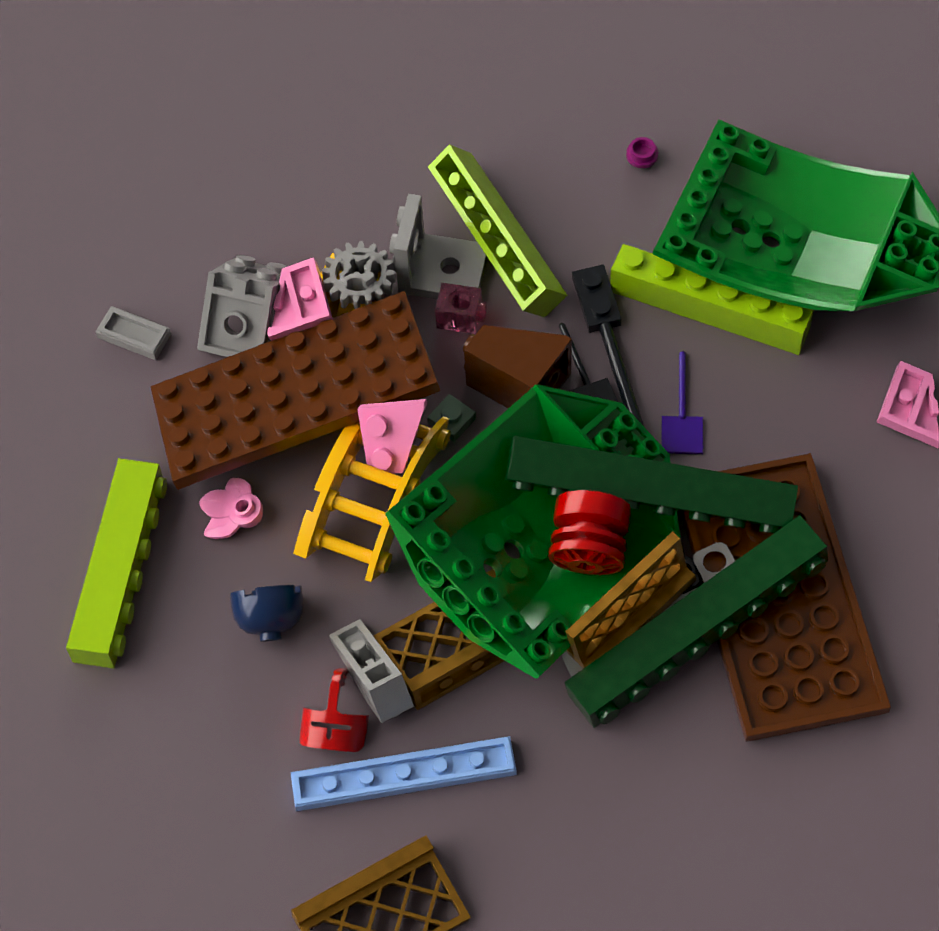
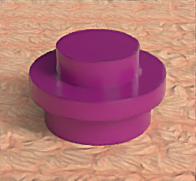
M639 137L634 139L627 147L626 158L634 167L648 168L656 163L659 152L651 139Z

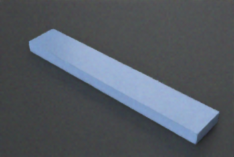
M508 736L290 773L296 811L514 776L517 775L511 738Z

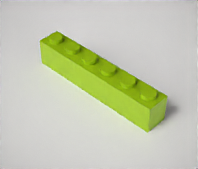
M449 144L428 166L429 170L521 309L528 313L546 317L568 295L472 153Z
M626 244L622 245L611 268L610 284L615 294L796 355L800 354L811 327L814 311L812 309L784 304L745 293L705 278L657 257L650 252Z
M118 458L66 646L73 663L114 669L117 657H122L124 653L126 637L123 634L126 624H131L133 620L134 603H132L134 592H139L141 589L143 573L140 570L142 562L149 558L151 550L150 532L151 529H156L159 520L157 505L159 498H164L167 490V478L163 477L160 465L157 463Z

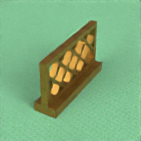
M673 531L565 631L571 645L567 649V653L583 669L660 615L696 581V575L686 567L681 539Z
M494 569L486 572L491 577H496ZM435 602L373 635L402 673L411 700L417 711L505 661L471 640L466 639L462 631L459 638L441 635L445 622H453ZM426 619L438 621L435 634L417 631L419 623ZM394 637L407 638L404 651L388 649L385 642ZM413 641L432 642L429 654L410 653ZM438 644L457 646L455 653L448 658L435 657ZM407 661L425 664L423 672L409 679L404 672Z
M427 835L291 909L292 917L301 931H310V929L323 922L339 926L338 931H342L343 928L353 931H375L371 930L377 909L399 915L394 931H399L403 916L425 922L423 931H427L429 924L439 926L432 931H450L471 919L434 853V847ZM429 863L438 876L434 890L412 884L416 870ZM410 874L408 883L399 881ZM440 882L442 883L447 894L438 892ZM389 885L406 889L401 909L379 903L382 889ZM410 890L432 896L427 917L405 911ZM377 893L374 902L366 900L369 896ZM436 898L452 902L459 915L448 922L431 918ZM358 903L372 907L367 928L345 922L351 906ZM343 912L341 921L332 918Z

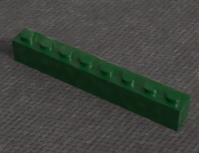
M514 436L511 440L505 481L513 482L512 489L533 492L534 486L548 488L547 495L556 497L568 491H599L624 499L630 504L631 510H639L640 504L654 507L653 513L675 516V511L689 513L690 520L710 523L711 517L725 519L724 526L745 529L746 523L760 525L759 532L774 534L793 520L798 485Z
M799 515L565 681L564 684L569 697L593 728L601 723L607 724L613 721L619 715L620 709L630 702L636 703L645 698L651 687L661 680L665 682L673 678L683 664L690 659L695 661L701 658L709 650V646L720 638L724 640L732 636L742 622L749 617L753 619L760 616L767 609L770 602L779 596L781 598L788 596L795 590L797 583L808 575L813 577L825 568L826 562H828L827 545Z

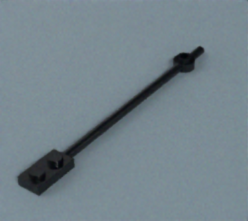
M602 264L572 271V280L589 333L600 331L622 403L644 426L613 330L614 327L621 326L622 319L605 266ZM683 549L686 567L696 575V581L683 593L685 594L701 585V576L693 558L687 557Z

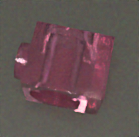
M441 283L435 309L436 328L476 334L478 323L485 321L487 302H482L481 288ZM458 308H467L466 310H457Z

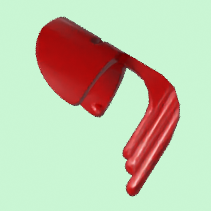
M338 668L333 672L327 709L319 711L303 707L299 741L302 746L358 752L365 744L369 715L343 714L337 710L341 686L345 685L346 674H348V669ZM312 722L348 725L351 728L350 730L332 728L331 738L329 739L327 738L328 728L313 726Z

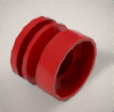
M577 490L560 494L556 499L553 519L555 526L559 529H556L551 534L552 545L549 548L548 555L550 562L557 567L581 574L608 575L620 572L625 564L623 553L626 551L627 544L622 537L629 532L630 504L622 498L599 491Z

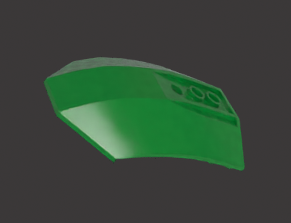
M718 119L652 254L717 283L776 302L812 310L858 311L937 292L939 288V213L913 171L910 175L835 163L780 146ZM732 228H741L746 232V234H739L735 232ZM765 236L773 237L778 241L779 246L769 247L764 244L762 238Z
M535 384L457 454L389 509L385 515L418 584L463 634L472 642L537 679L571 646L565 631L672 531L679 538L680 532L677 511H675V516H665L653 513L654 507L640 504L639 510H631L629 532L622 537L626 541L627 548L623 553L625 557L624 568L620 572L608 575L581 574L557 567L550 562L548 555L549 548L552 545L551 534L556 529H559L553 522L557 497L547 495L548 488L534 486L533 492L512 489L513 482L505 481L511 440L514 436L667 463L671 462L670 454L623 403ZM505 543H512L518 548L520 552L518 559L510 557L505 552ZM483 564L491 566L496 573V577L488 575L484 570Z

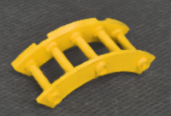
M443 416L432 428L419 424L416 437L423 439L419 447L412 445L409 457L411 461L403 477L356 461L355 456L360 448L364 446L360 422L344 427L315 485L314 490L320 492L313 512L309 510L305 512L293 554L307 558L323 547L369 564L365 576L366 581L372 582L381 573L385 574L392 560V554L389 553L395 535L385 515L386 512L342 497L338 490L344 477L350 476V474L396 490L388 510L420 485V477L431 460L439 451L446 448L451 431L447 430L450 418ZM336 509L381 525L374 550L327 534V530L324 528L330 511L333 512Z

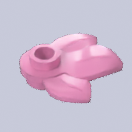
M230 478L225 490L217 489L210 491L199 501L201 509L211 517L204 531V536L210 539L231 537L240 527L251 528L256 526L263 517L262 502L257 496L253 495L252 486L241 478Z

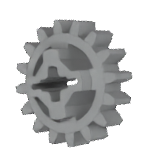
M359 241L358 246L353 248L348 242L345 245V251L342 252L337 248L334 249L335 259L326 257V268L322 269L325 292L330 293V300L332 302L340 299L341 308H346L349 303L353 304L354 309L360 308V304L369 305L374 300L384 299L383 293L392 294V284L396 283L393 259L388 260L386 250L377 253L375 243L370 245L369 248H364L363 241ZM378 272H381L379 280L376 281V279L378 278Z

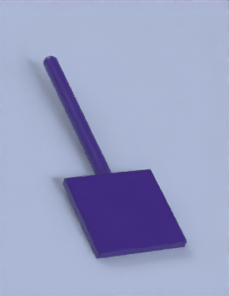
M681 351L679 353V416H662L661 446L669 454L703 455V417L686 416V353Z

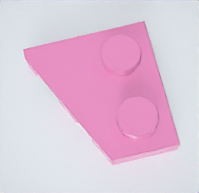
M314 257L282 268L279 279L280 290L275 297L273 305L275 310L272 327H268L267 331L271 341L287 336L292 332H299L317 326L324 320H333L319 267Z

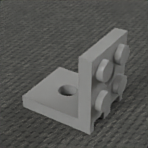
M408 194L405 206L399 207L397 226L400 227L398 234H392L389 252L394 254L393 262L394 271L397 276L398 293L405 291L407 295L476 305L488 257L476 241L425 234L422 196ZM446 265H455L459 270L453 274H446L442 271V268Z
M237 255L236 258L226 261L221 266L208 272L197 350L229 357L267 343V331L271 324L274 299L280 290L279 279L282 268L287 266L273 262L263 265L255 263L256 259L253 257ZM231 315L238 316L242 320L243 330L241 332H235L229 327L228 319Z

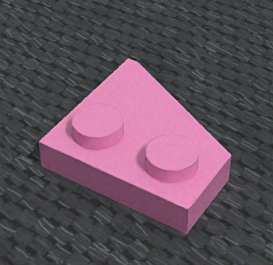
M900 361L890 383L877 423L939 448V427L937 422L939 408L938 402L934 397L935 385L933 374Z
M427 399L362 404L358 407L367 465L393 474L404 472L411 454L412 445L419 430L418 427L423 412L427 406Z

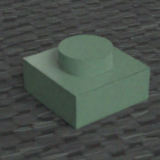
M448 394L427 419L428 424L433 427L443 416L450 418L447 430L451 431L450 440L455 442L476 419V412Z

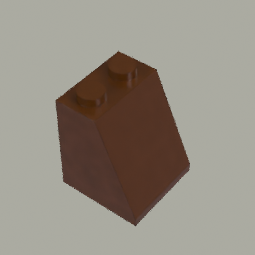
M483 325L476 335L471 334L467 338L463 346L466 385L506 408H510L535 384L560 389L571 375L572 338L566 335Z

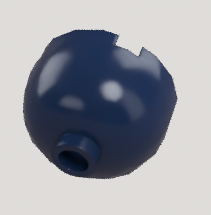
M294 585L257 587L254 591H251L252 594L245 595V590L235 591L230 594L231 609L237 625L248 634L260 635V642L281 640V633L292 629L299 622L303 612L302 586L300 585L297 587Z

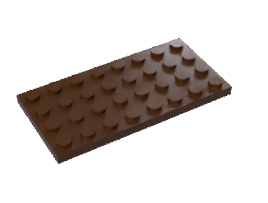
M405 291L333 317V320H324L317 326L299 332H292L287 336L260 344L150 386L172 481L177 490L359 422L357 409L362 404L419 400L441 391Z
M811 453L718 471L798 485L793 520L800 515L827 545L828 562H826L825 568L813 577L808 575L797 583L795 590L788 596L783 598L777 597L768 604L767 609L760 616L753 619L749 617L739 625L737 631L732 636L724 640L721 638L717 640L745 741L749 742L889 713L891 705ZM681 512L693 555L710 545L722 542L727 545L736 561L773 535L759 532L760 525L746 523L745 529L724 526L725 519L711 517L710 523L690 520L689 513ZM712 551L705 555L703 565L710 572H719L725 567L726 558L722 553Z

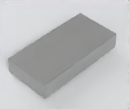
M113 306L110 307L95 331L97 338L153 360L158 358L171 336L170 328Z

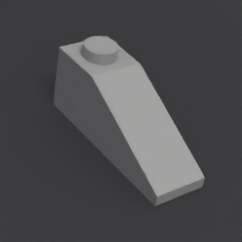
M361 619L329 635L332 644L367 704L381 723L397 717L402 712L414 707L402 673Z

